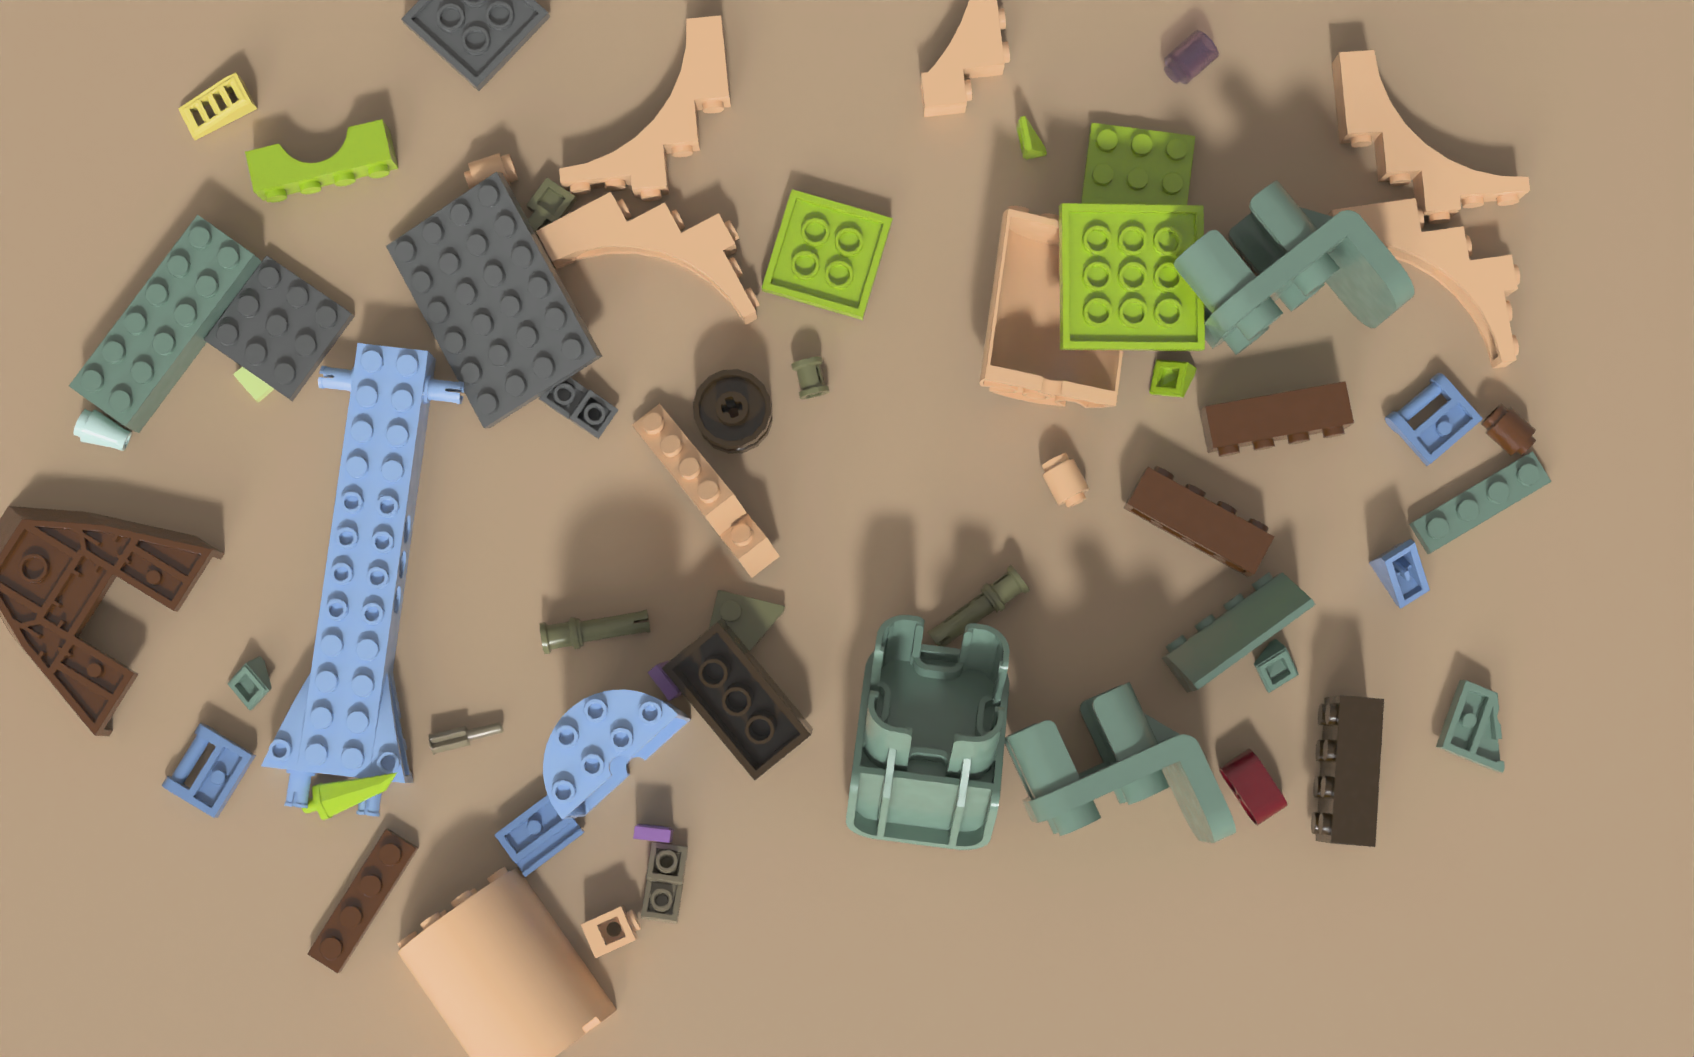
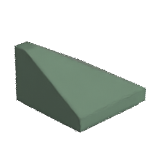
M1277 639L1272 640L1254 662V666L1268 693L1299 675L1287 648Z
M261 656L246 662L227 683L249 710L254 709L272 689L265 661Z

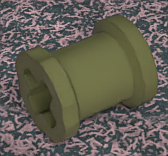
M822 357L806 358L791 364L792 370L797 372L801 388L799 392L800 399H810L829 393V387L825 385L820 366L823 363Z

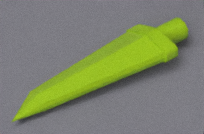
M397 773L313 785V797L308 798V808H302L304 813L317 811L322 820L332 818L334 815L386 791Z

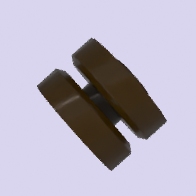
M739 369L721 370L709 376L699 386L693 401V414L703 439L714 449L728 454L745 453L758 447L768 436L773 422L772 403L764 384L753 374ZM731 408L739 409L737 410L739 415L731 418L728 411Z

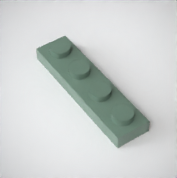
M1532 451L1411 522L1409 525L1426 553L1430 554L1552 481Z

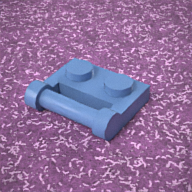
M1441 373L1434 375L1429 380L1430 384L1398 412L1392 411L1385 417L1387 425L1395 433L1399 434L1426 466L1435 461L1483 419L1454 385ZM1439 394L1443 395L1447 402L1413 430L1407 422Z
M200 723L194 732L197 734L172 776L166 777L162 787L211 817L218 818L256 755L221 735L215 729ZM210 742L216 747L191 788H189L184 782Z

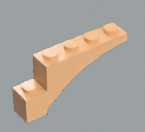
M969 0L962 21L949 46L929 72L921 73L920 88L924 117L965 113L967 101H972V87L969 78L1003 74L1005 63L1010 62L1008 41L1002 42L1001 29H1006L1004 8H998L997 0Z
M660 403L632 424L636 432L675 479L751 578L780 557L765 534L747 514L733 492Z

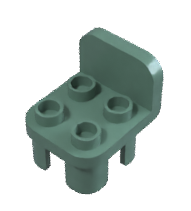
M1278 180L1265 187L1251 199L1249 204L1251 213L1232 227L1228 233L1229 240L1258 274L1257 277L1217 230L1207 232L1186 249L1174 262L1176 270L1205 304V341L1212 349L1225 341L1235 355L1262 336L1270 328L1269 326L1283 314L1282 310L1275 303L1276 300L1280 298L1292 312L1325 285V282L1361 323L1373 329L1393 315L1415 295L1412 281L1404 268L1358 213L1345 210L1332 217L1301 208Z
M912 615L894 616L880 626L876 636L875 650L869 656L865 665L846 825L854 833L871 839L956 850H972L984 847L991 840L1000 800L1009 696V677L1007 671L1010 649L1008 642L997 629L988 625L970 623L965 626L961 649L921 644L924 619Z
M1130 682L1114 687L1081 703L1080 713L1103 763L1079 774L1054 722L1045 720L1035 723L1005 737L1006 749L1028 795L1027 798L1022 800L1031 821L1035 823L1047 820L1053 834L1059 833L1062 836L1100 819L1101 816L1094 800L1114 791L1119 804L1127 802L1130 805L1153 796L1168 787H1171L1189 827L1199 841L1215 843L1236 833L1235 823L1229 807L1198 741L1190 735H1180L1146 715Z

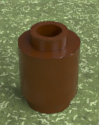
M1503 404L1498 405L1481 423L1487 429L1485 433L1510 456L1515 452L1523 455L1536 441L1532 436L1536 429L1511 407L1507 409Z

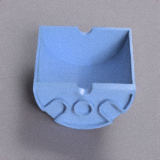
M634 690L603 691L575 704L555 725L544 753V784L550 802L562 820L586 816L630 776L627 767L631 759L640 757L647 760L691 719L676 706Z

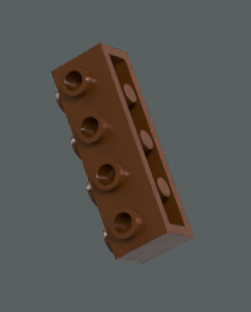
M1346 381L1208 405L1200 411L1207 452L1218 451L1219 457L1240 453L1239 448L1253 445L1254 451L1275 447L1274 441L1288 439V444L1303 443L1310 440L1309 435L1323 433V438L1341 436L1345 434L1344 429L1354 423Z
M1155 466L1154 470L1147 467L1143 471L1124 506L1125 510L1246 577L1255 574L1275 537L1267 533L1269 528L1266 525L1252 518L1247 522L1236 515L1237 510L1227 503L1218 501L1215 504L1204 498L1206 493L1194 485L1186 484L1185 487L1173 481L1174 475L1161 467Z

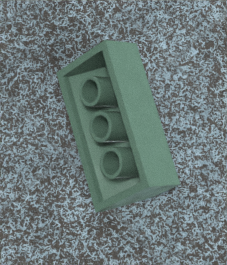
M1268 572L1252 584L1255 591L1244 598L1239 593L1225 603L1223 606L1227 611L1215 619L1210 614L1197 623L1194 627L1198 632L1186 639L1184 635H1181L1168 644L1166 648L1169 653L1162 657V659L1187 693L1199 690L1316 605L1314 601L1283 572L1274 577Z

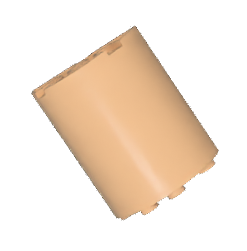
M1009 206L1002 215L979 384L984 387H990V392L1039 404L1065 407L1066 401L1078 403L1084 408L1116 406L1123 350H1060L1059 215L1045 213L1039 216L1030 214L1029 209L1026 207Z
M504 866L487 878L490 884L477 891L476 888L467 890L451 902L454 909L449 912L446 909L440 913L437 912L422 922L420 925L424 931L420 934L414 931L397 943L400 947L398 954L469 1057H555L617 1009L518 867L508 872Z

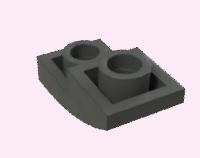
M572 378L566 379L539 397L540 401L598 439L618 412L616 407Z

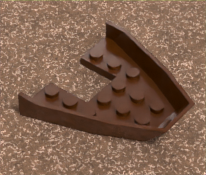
M8 506L0 518V618L12 637L95 736H110L113 730L106 725L137 678L138 673L79 638V635L116 577L169 609L178 612L212 557L221 560L224 553L194 535L95 513Z

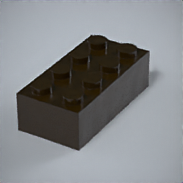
M722 618L662 667L663 671L754 781L812 734V726Z
M1338 695L1326 697L1324 704L1319 705L1318 724L1323 726L1322 740L1317 741L1315 755L1316 761L1321 763L1320 776H1315L1313 784L1314 797L1318 798V811L1313 812L1311 818V832L1316 834V841L1368 847L1376 846L1384 699Z

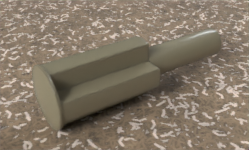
M500 722L470 730L463 726L429 734V745L433 755H435L436 753L470 745V740L502 733L504 729Z

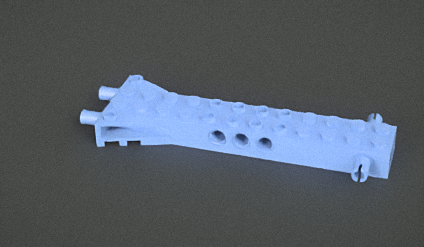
M357 343L355 364L352 370L321 366L319 374H323V377H318L319 388L350 391V399L311 673L291 705L261 765L262 767L287 769L286 773H290L284 806L308 808L311 776H315L316 773L356 778L397 773L392 782L413 783L412 772L409 771L406 755V740L403 738L401 728V713L393 668L430 401L462 404L463 396H460V393H464V382L462 381L454 382L433 379L436 358L429 351ZM382 793L359 803L356 814L379 817Z

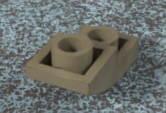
M652 842L641 912L642 919L678 923L688 847Z

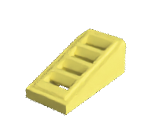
M235 72L178 109L193 139L197 140L256 110L257 107L242 78ZM232 92H235L238 101L235 103L232 102L229 96ZM220 98L223 99L227 106L223 111L217 103V100ZM209 104L215 113V116L211 119L205 109V106ZM197 110L204 121L200 126H198L192 114Z

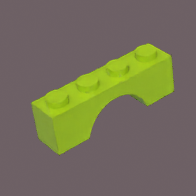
M383 119L348 127L346 139L339 151L329 159L317 163H305L292 158L280 144L245 151L253 191L263 201L266 200L267 202H280L287 199V195L298 192L301 194L317 193L321 191V187L327 185H351L356 182L355 179L365 176L370 178L385 177L390 174L391 170L398 169L390 129Z

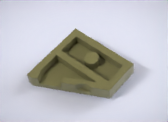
M718 590L709 628L722 618L746 648L751 651L774 622L784 613L785 606Z

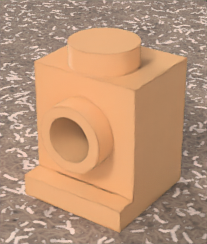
M624 905L581 924L595 958L638 939L636 931L641 929L634 910L626 911ZM611 922H617L621 926L619 935L614 936L609 933L608 926Z

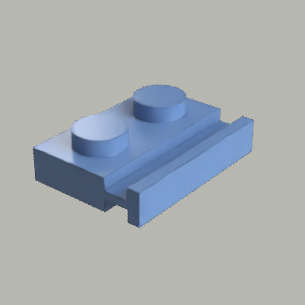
M546 795L494 835L526 877L584 834L585 831L579 826L575 818L562 820L551 804L548 795Z

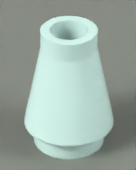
M84 409L76 422L73 434L80 437L81 442L124 451L130 441L132 432L125 430L96 409L92 412Z

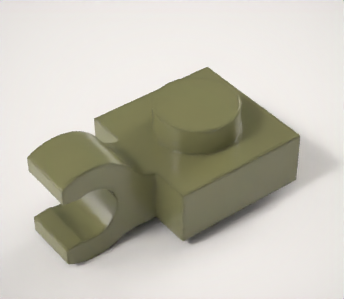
M549 178L544 180L527 203L528 210L533 212L528 221L538 239L540 238L536 232L537 230L546 226L547 223L550 224L567 215L577 201L573 194Z

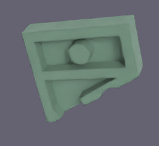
M1460 680L1436 747L1493 771L1503 773L1505 764L1504 761L1500 760L1498 739H1502L1501 724L1497 718L1499 712L1498 693L1467 680Z

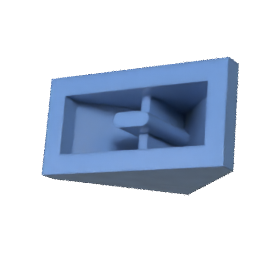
M1412 539L1394 546L1369 562L1400 609L1430 591L1416 544Z

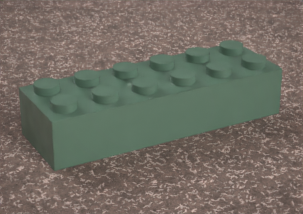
M197 215L70 383L69 387L123 426L140 433L207 343L204 341L206 336L262 261Z

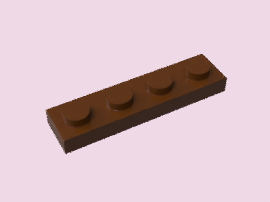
M386 829L307 954L334 972L340 973L419 848L390 829Z

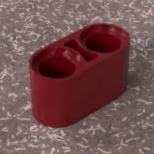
M1250 748L1219 768L1225 782L1255 825L1258 826L1288 806L1283 794Z

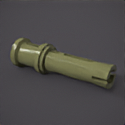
M1012 565L1007 568V573L992 584H984L981 594L928 631V634L937 646H947L951 641L964 633L967 624H977L994 610L996 612L1003 611L1005 604L1021 592L1026 594L1030 591Z
M647 609L580 621L579 618L571 617L568 622L547 625L546 622H541L539 625L544 654H550L552 649L573 646L574 649H580L581 646H584V642L651 632L649 622L634 624L635 622L649 620Z

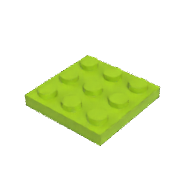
M1091 123L1081 204L1187 205L1195 136Z
M792 189L763 281L762 291L863 320L893 218Z

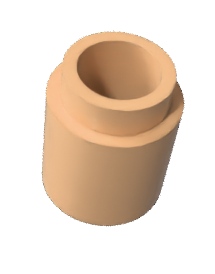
M500 153L470 162L468 163L470 170L464 172L469 189L495 172L503 173L510 187L512 186L511 182L519 180L510 153L502 156Z
M1067 453L1058 455L1042 465L1045 472L1042 476L1058 505L1066 504L1067 508H1071L1087 499L1084 493L1089 490V487L1075 460H1070Z

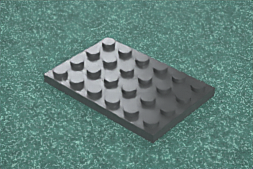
M495 172L386 246L458 381L464 382V392L483 428L493 427L603 357L503 173Z

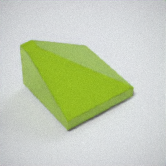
M1021 116L1016 129L1022 157L1028 160L1047 156L1046 148L1026 116Z
M1156 359L1149 394L1184 398L1197 368L1189 362Z

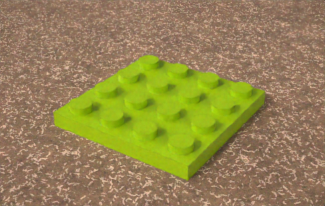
M1062 203L1059 205L1060 350H1205V304L1174 266L1175 260L1204 235V205Z

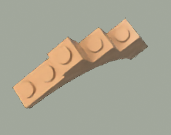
M721 15L686 19V48L681 72L670 97L655 119L634 139L614 152L588 163L559 168L560 183L565 190L570 191L574 195H583L590 193L591 189L605 187L606 191H621L626 189V185H631L635 198L641 197L642 201H657L662 199V195H670L666 154H672L674 157H688L693 154V151H700L697 110H703L704 113L711 114L722 112L724 108L731 107Z
M1374 50L1338 53L1332 62L1340 144L1351 143V147L1359 148L1369 146L1374 142L1378 182L1389 181L1391 186H1401L1409 184L1413 180L1417 208L1422 209L1424 220H1428L1429 224L1449 222L1450 218L1461 210V204L1463 208L1480 207L1484 205V202L1497 201L1499 206L1513 205L1518 203L1530 191L1529 177L1499 176L1476 171L1447 159L1425 144L1405 124L1390 102L1379 76Z
M609 192L536 231L556 269L581 259L606 254H640L661 258L689 269L712 284L731 303L745 325L758 319L755 308L760 305L750 287L744 290L738 279L743 276V273L735 258L727 259L728 256L737 252L734 241L738 240L739 236L731 221L723 222L719 213L681 233V230L685 229V225L676 209L670 212L665 202L627 222L626 220L632 218L626 204L623 199L616 202L612 193Z
M1416 198L1330 211L1328 215L1332 217L1345 210L1358 213L1397 260L1409 263L1434 277L1455 295L1473 318L1485 342L1492 369L1506 367L1516 361L1519 345L1517 337L1511 333L1509 322L1512 320V306L1505 299V297L1518 289L1517 285L1520 283V271L1518 266L1513 264L1512 254L1470 260L1472 243L1470 237L1465 236L1464 226L1426 232L1421 231L1424 228V214L1421 208H1417Z

